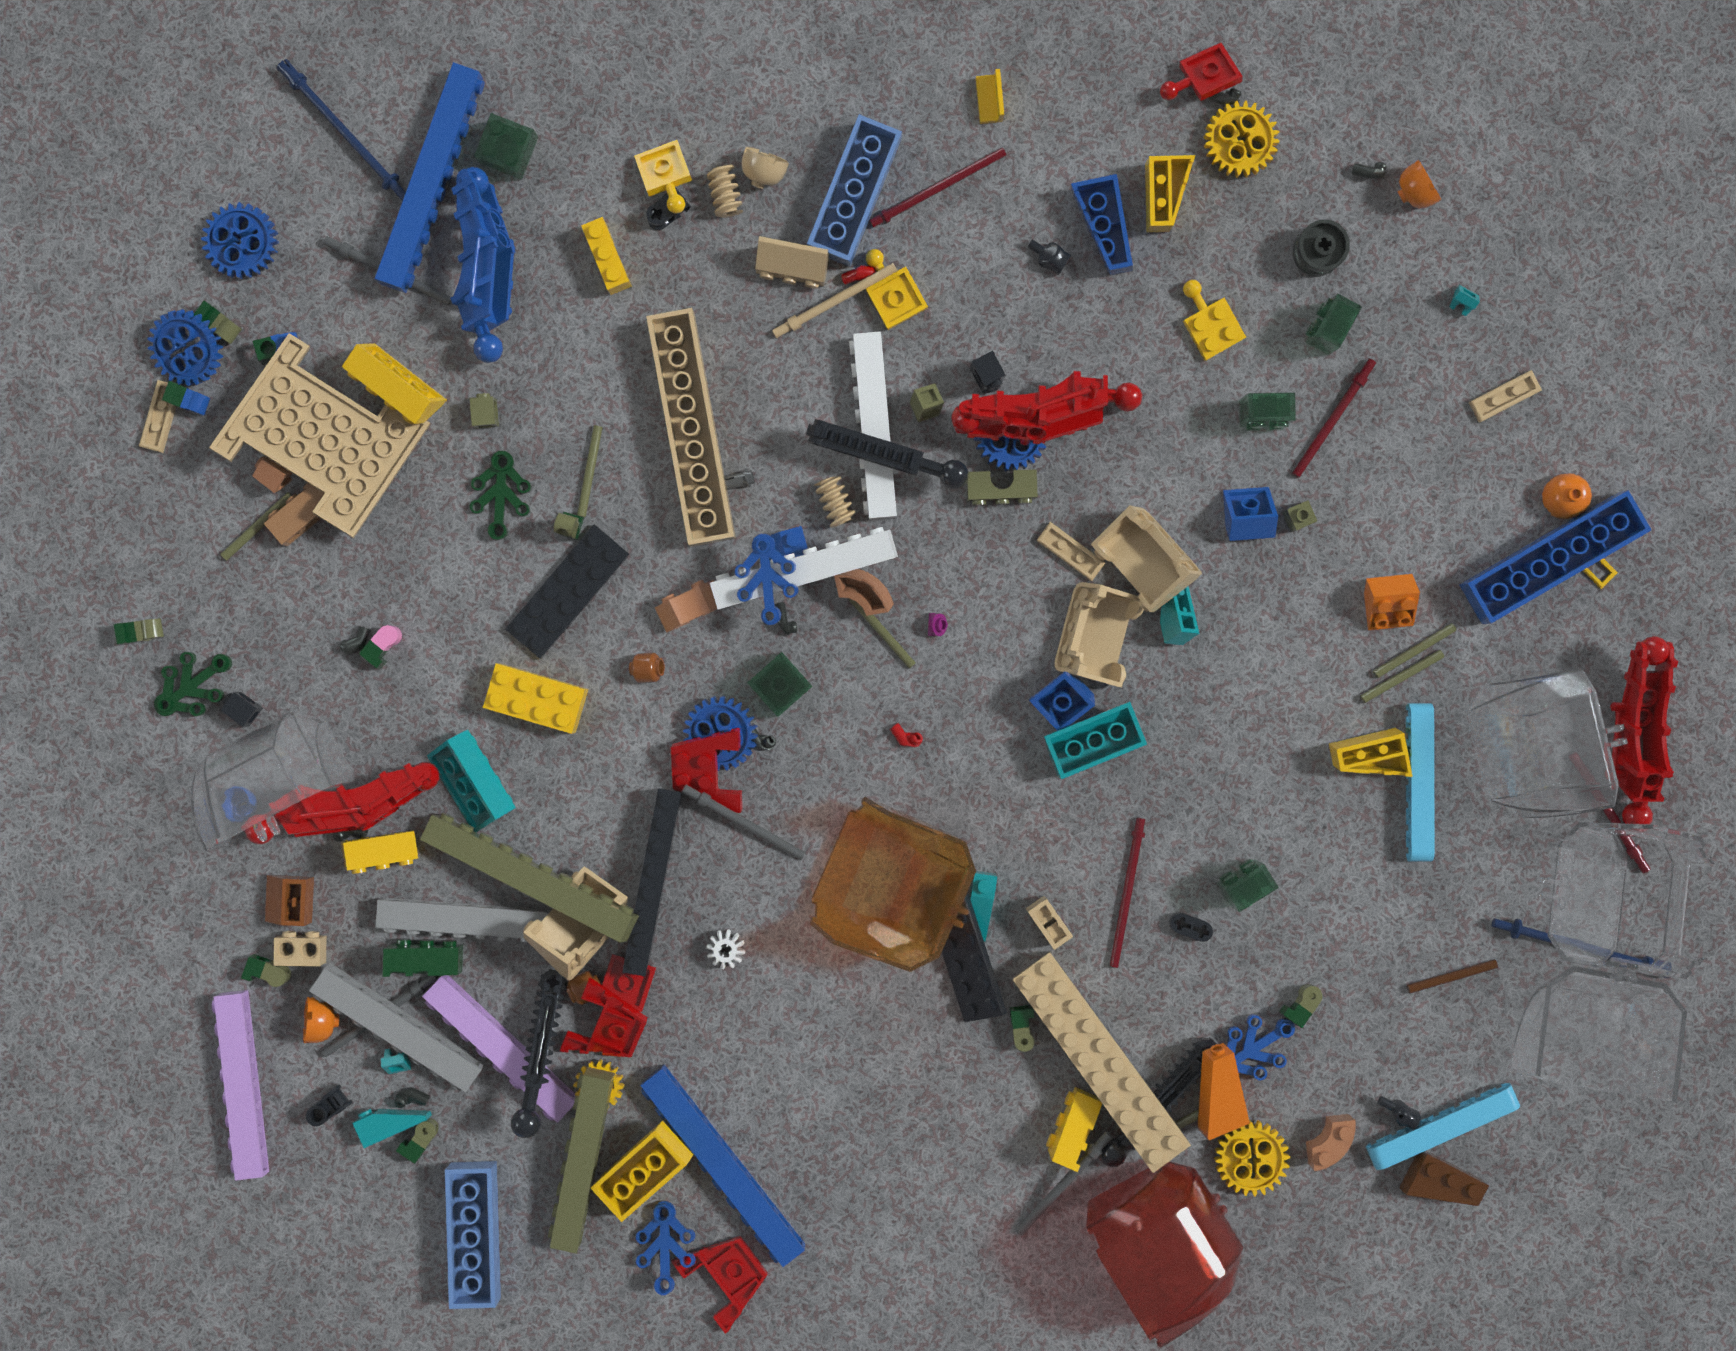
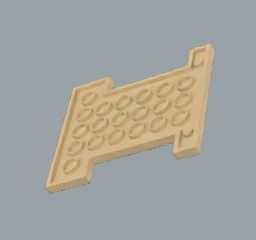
M289 333L209 448L232 462L245 443L324 492L325 494L313 510V514L354 539L429 428L430 422L410 424L402 418V413L398 410H392L386 405L378 416L298 366L309 351L310 346Z

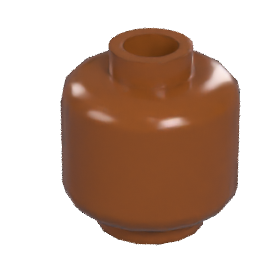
M656 653L636 654L632 662L629 663V673L638 683L657 682L664 675V661Z
M583 971L568 981L566 990L573 1003L577 1002L579 1005H584L589 1002L581 999L589 978L601 984L597 974L592 976L589 971Z

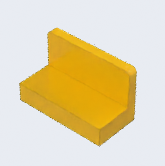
M995 69L994 75L976 76L975 78L980 124L1003 122L1004 104L1000 69Z

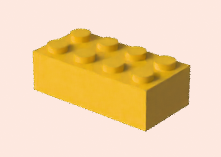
M496 663L483 708L573 734L577 731L589 689Z
M661 1121L606 1170L591 1186V1189L613 1214L623 1222L688 1164L693 1154L671 1129Z

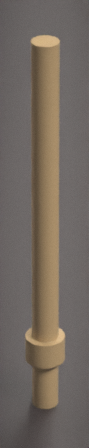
M894 263L797 317L794 315L788 318V322L772 330L775 337L778 338L791 330L795 331L801 328V324L897 272Z

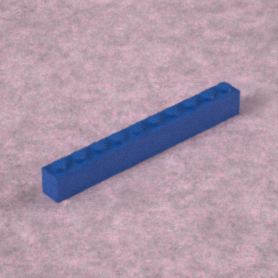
M454 62L451 66L375 276V280L380 285L407 293L408 288H411L414 283V270L422 261L423 255L421 251L423 246L427 245L429 241L431 223H435L437 219L439 201L442 202L446 194L444 187L447 180L452 178L454 171L452 165L455 158L458 159L461 153V140L468 134L470 116L475 114L477 95H481L484 89L485 82L477 70Z
M665 1064L647 1077L640 1085L643 1096L648 1101H653L658 1115L662 1119H667L671 1124L669 1126L671 1131L677 1137L680 1136L685 1142L684 1145L697 1157L701 1170L711 1175L713 1178L712 1183L716 1189L722 1190L727 1196L728 1204L733 1209L737 1208L741 1213L740 1218L747 1227H752L757 1241L761 1245L765 1244L770 1250L769 1255L775 1263L779 1262L784 1267L805 1251L804 1241Z

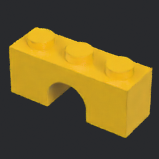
M600 217L581 225L610 295L632 287L604 218Z

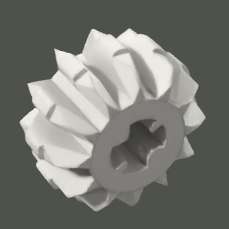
M727 929L725 937L723 932L719 930L717 932L718 938L712 935L710 940L713 944H707L706 949L712 950V952L708 953L707 957H716L712 963L714 966L719 961L722 962L721 969H725L726 962H728L731 968H734V960L740 963L742 958L739 955L745 954L746 951L743 948H738L744 945V940L736 942L739 934L736 933L733 938L730 937V929ZM723 944H727L726 947H728V945L731 947L729 954L727 955L725 954V951L724 953L720 951L723 947Z

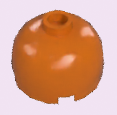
M1419 160L1409 165L1402 172L1399 179L1401 190L1397 192L1403 203L1409 202L1413 207L1420 209L1427 208L1441 201V197Z
M1572 473L1553 477L1544 486L1542 493L1544 507L1547 508L1552 516L1563 520L1572 519L1584 513L1590 506L1592 492L1588 482L1581 476Z
M307 997L304 1009L303 1043L323 1042L332 1035L334 1027H339V1014L335 1013L333 1006L327 1002H320L314 997Z

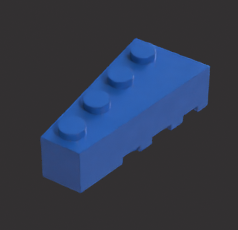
M1117 174L1071 183L1072 193L1109 275L1133 271Z

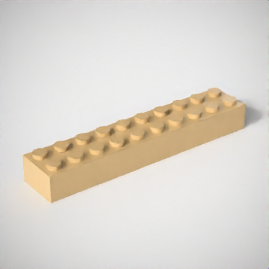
M692 308L646 316L688 545L693 547L736 539L695 313Z
M1050 951L1013 978L1017 987L1153 1173L1191 1146Z

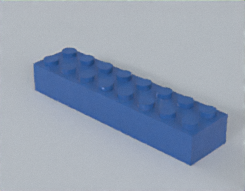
M1629 490L1618 492L1459 584L1481 624H1491L1650 532L1651 528Z

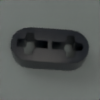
M1182 912L1175 913L1170 918L1172 930L1183 936L1205 942L1211 939L1213 935L1212 926L1205 920ZM1184 917L1183 921L1190 924L1189 928L1181 926L1180 929H1177V924L1174 922ZM1203 925H1205V929L1208 931V933L1202 934V936L1199 937V933L1193 930V927L1196 926L1198 928H1201Z

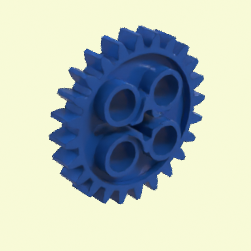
M238 202L237 208L231 203H228V210L220 207V215L212 212L215 219L214 221L206 220L210 228L202 229L208 235L201 238L202 241L207 243L202 249L210 252L205 257L212 261L211 265L214 268L219 267L218 271L222 274L227 272V275L231 278L236 273L239 279H243L244 273L247 277L252 278V271L260 275L259 268L261 266L268 269L265 262L267 260L274 262L270 254L278 253L273 248V245L279 244V241L273 238L278 235V232L271 229L275 224L272 221H268L269 216L265 213L262 214V210L258 207L253 210L252 205L247 204L244 207L240 202ZM248 220V227L241 230L242 223ZM224 232H228L227 239L221 241V235ZM239 237H242V238L240 239V240H241V244H237V243H239V239H238ZM259 241V247L256 250H252L253 243ZM239 252V258L236 261H232L233 254Z
M184 309L177 312L174 310L168 312V314L161 315V320L154 321L156 327L149 330L154 336L147 338V340L153 342V345L147 348L155 353L150 356V359H157L158 361L155 364V368H163L161 375L169 373V381L177 378L178 385L185 382L187 386H190L194 383L196 385L203 383V381L209 380L210 376L217 373L214 368L221 367L217 360L223 358V355L218 353V350L222 349L223 346L217 345L216 341L220 340L221 337L213 335L216 327L208 328L209 320L201 321L202 314L194 316L192 310L186 313ZM185 327L189 331V336L185 332ZM200 337L199 342H197L194 345H191L190 347L186 348L184 352L175 355L173 358H171V354L184 348L187 345V343L193 342L195 339ZM168 339L171 341L172 347L168 344ZM199 348L202 350L203 356L200 355ZM181 360L185 362L186 368L182 365Z
M1006 436L999 437L1004 446L999 449L994 446L991 438L974 437V441H980L976 450H984L980 457H990L987 464L995 461L996 469L1001 464L1004 465L1005 472L1008 471L1010 466H1012L1013 470H1018L1019 464L1023 469L1027 468V462L1033 465L1035 463L1034 457L1040 458L1042 455L1039 450H1045L1046 448L1043 443L1033 444V440H1030L1029 444L1025 445L1026 451L1021 452L1016 448V443L1020 442L1021 439L1012 438L1010 444L1011 453L1008 454L1007 447L1010 438Z
M715 696L711 698L710 703L707 699L703 700V707L697 704L694 706L697 712L691 711L688 713L692 719H687L684 722L690 726L683 730L684 733L689 734V737L685 738L684 741L712 736L714 733L722 730L725 733L731 731V729L740 728L741 747L739 751L730 750L728 752L727 750H720V753L717 754L718 771L722 765L726 771L730 769L731 764L735 768L738 767V760L744 763L746 761L745 755H752L749 747L754 748L757 745L751 741L758 737V734L752 733V730L758 726L751 725L750 723L755 717H747L746 714L749 708L742 711V702L735 706L734 698H731L728 702H726L725 696L720 697L719 702ZM722 713L729 715V724L721 720ZM702 722L709 725V733L701 730Z

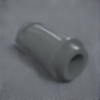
M744 469V472L724 476L727 490L746 485L751 487V484H755L752 470L747 471V469Z

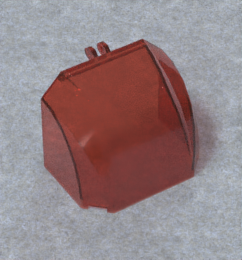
M1170 1161L1154 1173L1150 1168H1147L1089 1200L1086 1223L1089 1234L1094 1233L1100 1247L1096 1250L1099 1259L1150 1340L1156 1338L1158 1340L1156 1341L1157 1345L1160 1348L1196 1326L1227 1298L1235 1285L1243 1251L1241 1242L1224 1216L1228 1212L1225 1205H1217L1221 1200L1219 1194L1214 1193L1211 1195L1195 1168Z

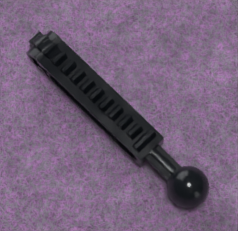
M815 419L813 425L808 424L806 435L809 436L808 442L813 445L917 476L918 471L939 477L942 484L949 489L961 488L968 480V469L959 460H949L942 464L923 458L924 452L822 420Z
M552 969L541 974L540 982H538V986H540L542 991H537L536 995L541 997V1000L534 1002L535 1005L539 1006V1009L533 1010V1014L538 1017L531 1019V1023L536 1025V1027L529 1029V1032L534 1034V1037L527 1039L532 1046L526 1047L525 1050L530 1053V1056H526L523 1059L529 1064L522 1066V1069L527 1074L520 1076V1079L525 1081V1092L521 1109L516 1111L511 1119V1129L520 1138L534 1136L541 1126V1119L535 1109L539 1089H541L542 1084L549 1083V1080L544 1078L543 1075L550 1074L551 1072L545 1068V1065L552 1064V1061L547 1059V1056L553 1055L554 1052L549 1047L554 1046L555 1042L550 1040V1038L557 1036V1033L552 1028L559 1026L554 1019L561 1016L556 1012V1009H561L563 1006L558 1003V1000L564 999V996L560 993L566 989L565 982L567 981L566 978ZM551 977H556V982H559V985H555L553 993L556 996L553 994L545 995V992H549L550 984L546 983V980H550Z
M1199 1038V1041L1193 1043L1194 1050H1187V1058L1181 1056L1182 1063H1175L1176 1069L1174 1071L1168 1070L1170 1076L1168 1078L1163 1076V1083L1155 1084L1157 1089L1155 1091L1152 1090V1092L1166 1111L1172 1112L1171 1106L1173 1104L1178 1105L1177 1099L1179 1097L1184 1099L1183 1093L1191 1091L1189 1086L1191 1084L1197 1085L1196 1079L1198 1077L1201 1078L1202 1062L1197 1057L1199 1056L1202 1059L1203 1049H1209L1217 1044L1212 1038ZM1123 1131L1117 1138H1112L1099 1156L1101 1162L1108 1167L1120 1166L1127 1157V1147L1131 1142Z

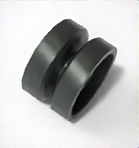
M1318 220L1310 223L1296 237L1292 256L1296 266L1303 273L1310 276H1324L1331 273L1346 259L1350 250V239L1346 230L1339 223L1332 220Z

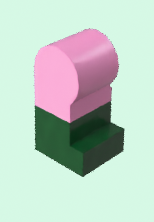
M383 626L359 654L376 669H381L387 662L382 657L402 639L400 629L396 626Z

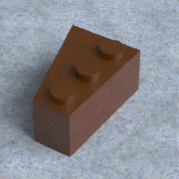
M1424 1151L1415 1156L1399 1189L1409 1196L1479 1206L1489 1185L1475 1175L1428 1151Z

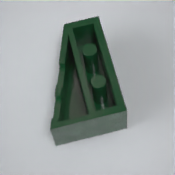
M407 938L397 939V942L383 949L382 977H390L391 973H405V976H413V974H427L428 976L459 975L462 972L463 944H457L456 940H443V944H436L432 939H421L420 943H411V939Z

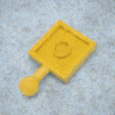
M678 140L635 155L634 157L648 196L667 191L669 197L667 208L672 213H681L685 208V200L677 194L675 187L692 181Z
M878 249L869 250L865 257L866 263L874 267L877 272L885 268L883 265V253ZM907 267L866 288V292L887 330L928 309V305Z
M1188 280L1183 286V292L1188 298L1193 299L1199 312L1183 320V323L1206 361L1245 339L1246 336L1225 297L1207 307L1200 294L1202 290L1201 284L1197 280Z

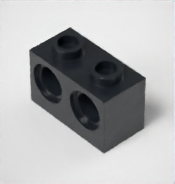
M993 350L973 360L970 366V370L982 393L986 390L988 393H992L1001 388L1006 375Z

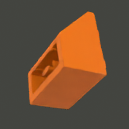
M1413 574L1366 578L1364 598L1368 631L1414 626L1420 591Z

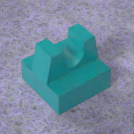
M1458 285L1449 307L1454 310L1458 304H1463L1465 307L1461 313L1467 316L1480 303L1479 295Z
M385 1049L384 1058H381V1068L388 1074L411 1070V1062L408 1059V1055L404 1052H398L397 1055L393 1056L390 1049Z

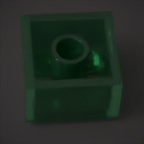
M491 113L474 157L480 164L522 180L539 137L534 129Z
M1338 293L1332 298L1328 297L1325 303H1321L1316 312V315L1319 317L1314 323L1311 322L1307 328L1305 335L1308 337L1305 343L1327 355L1332 354L1341 347L1362 306Z
M1248 393L1239 400L1240 427H1246V431H1260V428L1269 427V431H1281L1296 421L1295 393Z
M783 652L777 655L747 682L777 717L782 715L813 687Z
M1251 859L1245 860L1239 865L1240 869L1234 873L1231 871L1226 872L1219 877L1221 881L1216 883L1230 907L1239 913L1279 888L1265 864L1255 859L1253 861Z

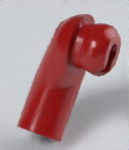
M869 265L858 266L843 273L841 278L843 283L847 285L876 273V269Z
M899 723L889 729L901 746L915 748L923 742V736L920 733L905 732Z

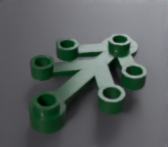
M506 451L494 453L490 461L491 466L479 477H475L471 481V487L474 490L482 491L486 487V482L497 474L496 484L478 500H473L470 503V510L475 514H480L484 511L485 506L495 498L494 522L488 527L489 536L495 540H502L508 534V528L504 524L505 497L516 508V513L519 516L525 517L530 513L529 505L522 502L506 484V475H508L517 484L519 492L527 494L532 488L531 483L523 479L513 468L514 459ZM501 458H505L507 462L503 467L499 466ZM481 480L482 486L476 488L474 485L475 481ZM526 482L528 489L522 491L520 485ZM475 503L481 504L479 511L473 509ZM522 505L527 507V511L524 514L519 512V507ZM497 527L502 528L503 532L501 535L495 534Z
M192 652L182 653L180 656V662L183 664L180 688L174 693V678L177 677L178 670L175 666H165L161 671L163 678H165L163 693L157 696L154 701L156 712L162 716L173 715L176 711L188 712L193 716H202L206 711L203 703L195 702L188 704L179 701L185 696L205 698L211 702L222 701L224 693L221 689L208 690L197 687L217 672H227L231 669L232 660L226 654L214 656L212 664L191 679L196 655ZM188 654L191 656L189 663L185 661V657ZM219 659H222L224 663L221 668L217 665ZM169 668L173 671L171 677L167 675V670ZM215 691L219 693V698L217 700L213 698V693ZM163 701L168 702V707L166 709H164L162 706ZM196 705H199L201 708L199 713H196L194 710Z

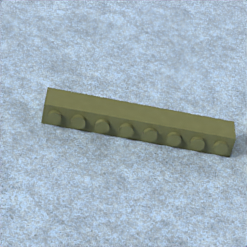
M588 1067L584 1075L580 1074L577 1088H580V1095L575 1097L573 1110H576L575 1118H571L569 1131L572 1132L571 1139H567L564 1153H568L567 1161H563L560 1174L564 1175L563 1182L558 1184L556 1196H560L559 1202L555 1203L552 1217H555L554 1225L551 1224L548 1232V1238L551 1239L550 1248L577 1254L581 1245L592 1192L591 1186L594 1181L615 1075L613 1072Z

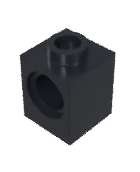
M233 692L226 696L223 701L224 706L220 711L242 727H247L252 724L263 707L244 693Z

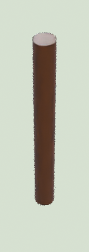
M1494 959L1406 986L1409 994L1497 969L1498 964Z

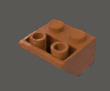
M267 875L265 921L286 926H306L312 923L314 877Z

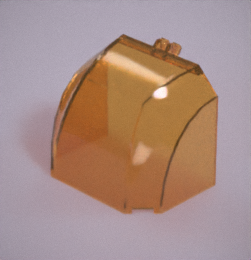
M864 797L861 800L862 805L856 811L851 809L848 812L812 896V903L816 905L815 917L810 919V925L833 945L911 972L940 957L953 925L963 928L964 923L956 919L958 913L968 915L970 912L969 909L962 906V903L974 878L976 869L967 843L964 840L911 815Z

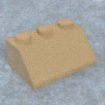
M759 236L755 270L757 274H760V278L773 280L774 277L783 278L782 282L787 284H796V281L803 282L806 287L813 289L824 286L829 263V252L827 249Z

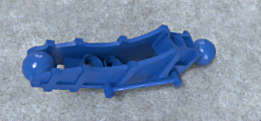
M470 167L458 172L456 186L451 188L453 195H456L457 211L453 214L455 220L460 222L464 252L457 256L459 263L463 264L457 288L450 299L452 304L459 308L464 323L461 325L462 330L476 333L477 335L473 346L474 354L482 362L491 363L496 362L501 357L503 345L497 336L490 334V331L509 320V315L512 313L510 297L511 290L513 289L512 272L516 249L514 241L509 238L505 223L500 215L503 211L501 206H499L494 185L489 183L488 176L483 170L477 167Z

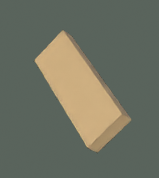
M1530 370L1470 401L1469 404L1480 423L1542 391L1533 371Z
M157 380L139 446L163 453L176 406L161 401L168 383Z
M1049 522L1036 540L1090 581H1093L1106 563L1051 522Z

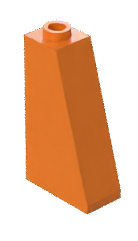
M1224 1043L1213 1045L1202 1053L1198 1130L1208 1140L1250 1124L1235 1055Z

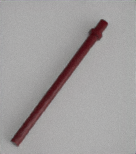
M1002 147L892 208L881 210V214L869 220L872 227L874 228L884 222H890V219L1005 157L1006 152Z
M1138 817L1136 818L1134 831L1132 830L1131 832L1133 839L1109 965L1114 968L1119 967L1142 837L1145 838L1143 831L1146 819Z

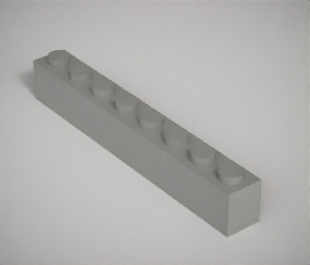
M383 897L377 900L376 928H383V932L388 933L397 932V929L406 930V934H420V931H428V935L442 936L443 933H452L451 936L456 938L466 937V934L475 935V939H488L489 936H496L497 940L511 941V938H520V942L528 943L523 935L525 926L530 921L534 922L538 919L542 921L551 910Z
M331 963L324 968L309 990L313 993L315 999L320 1002H327L333 1006L335 1012L340 1015H347L353 1019L352 1021L355 1025L367 1028L375 1038L392 1044L391 1046L395 1051L399 1053L404 1052L409 1055L414 1063L426 1066L434 1076L438 1078L443 1077L458 1091L463 1090L467 1092L485 1064Z

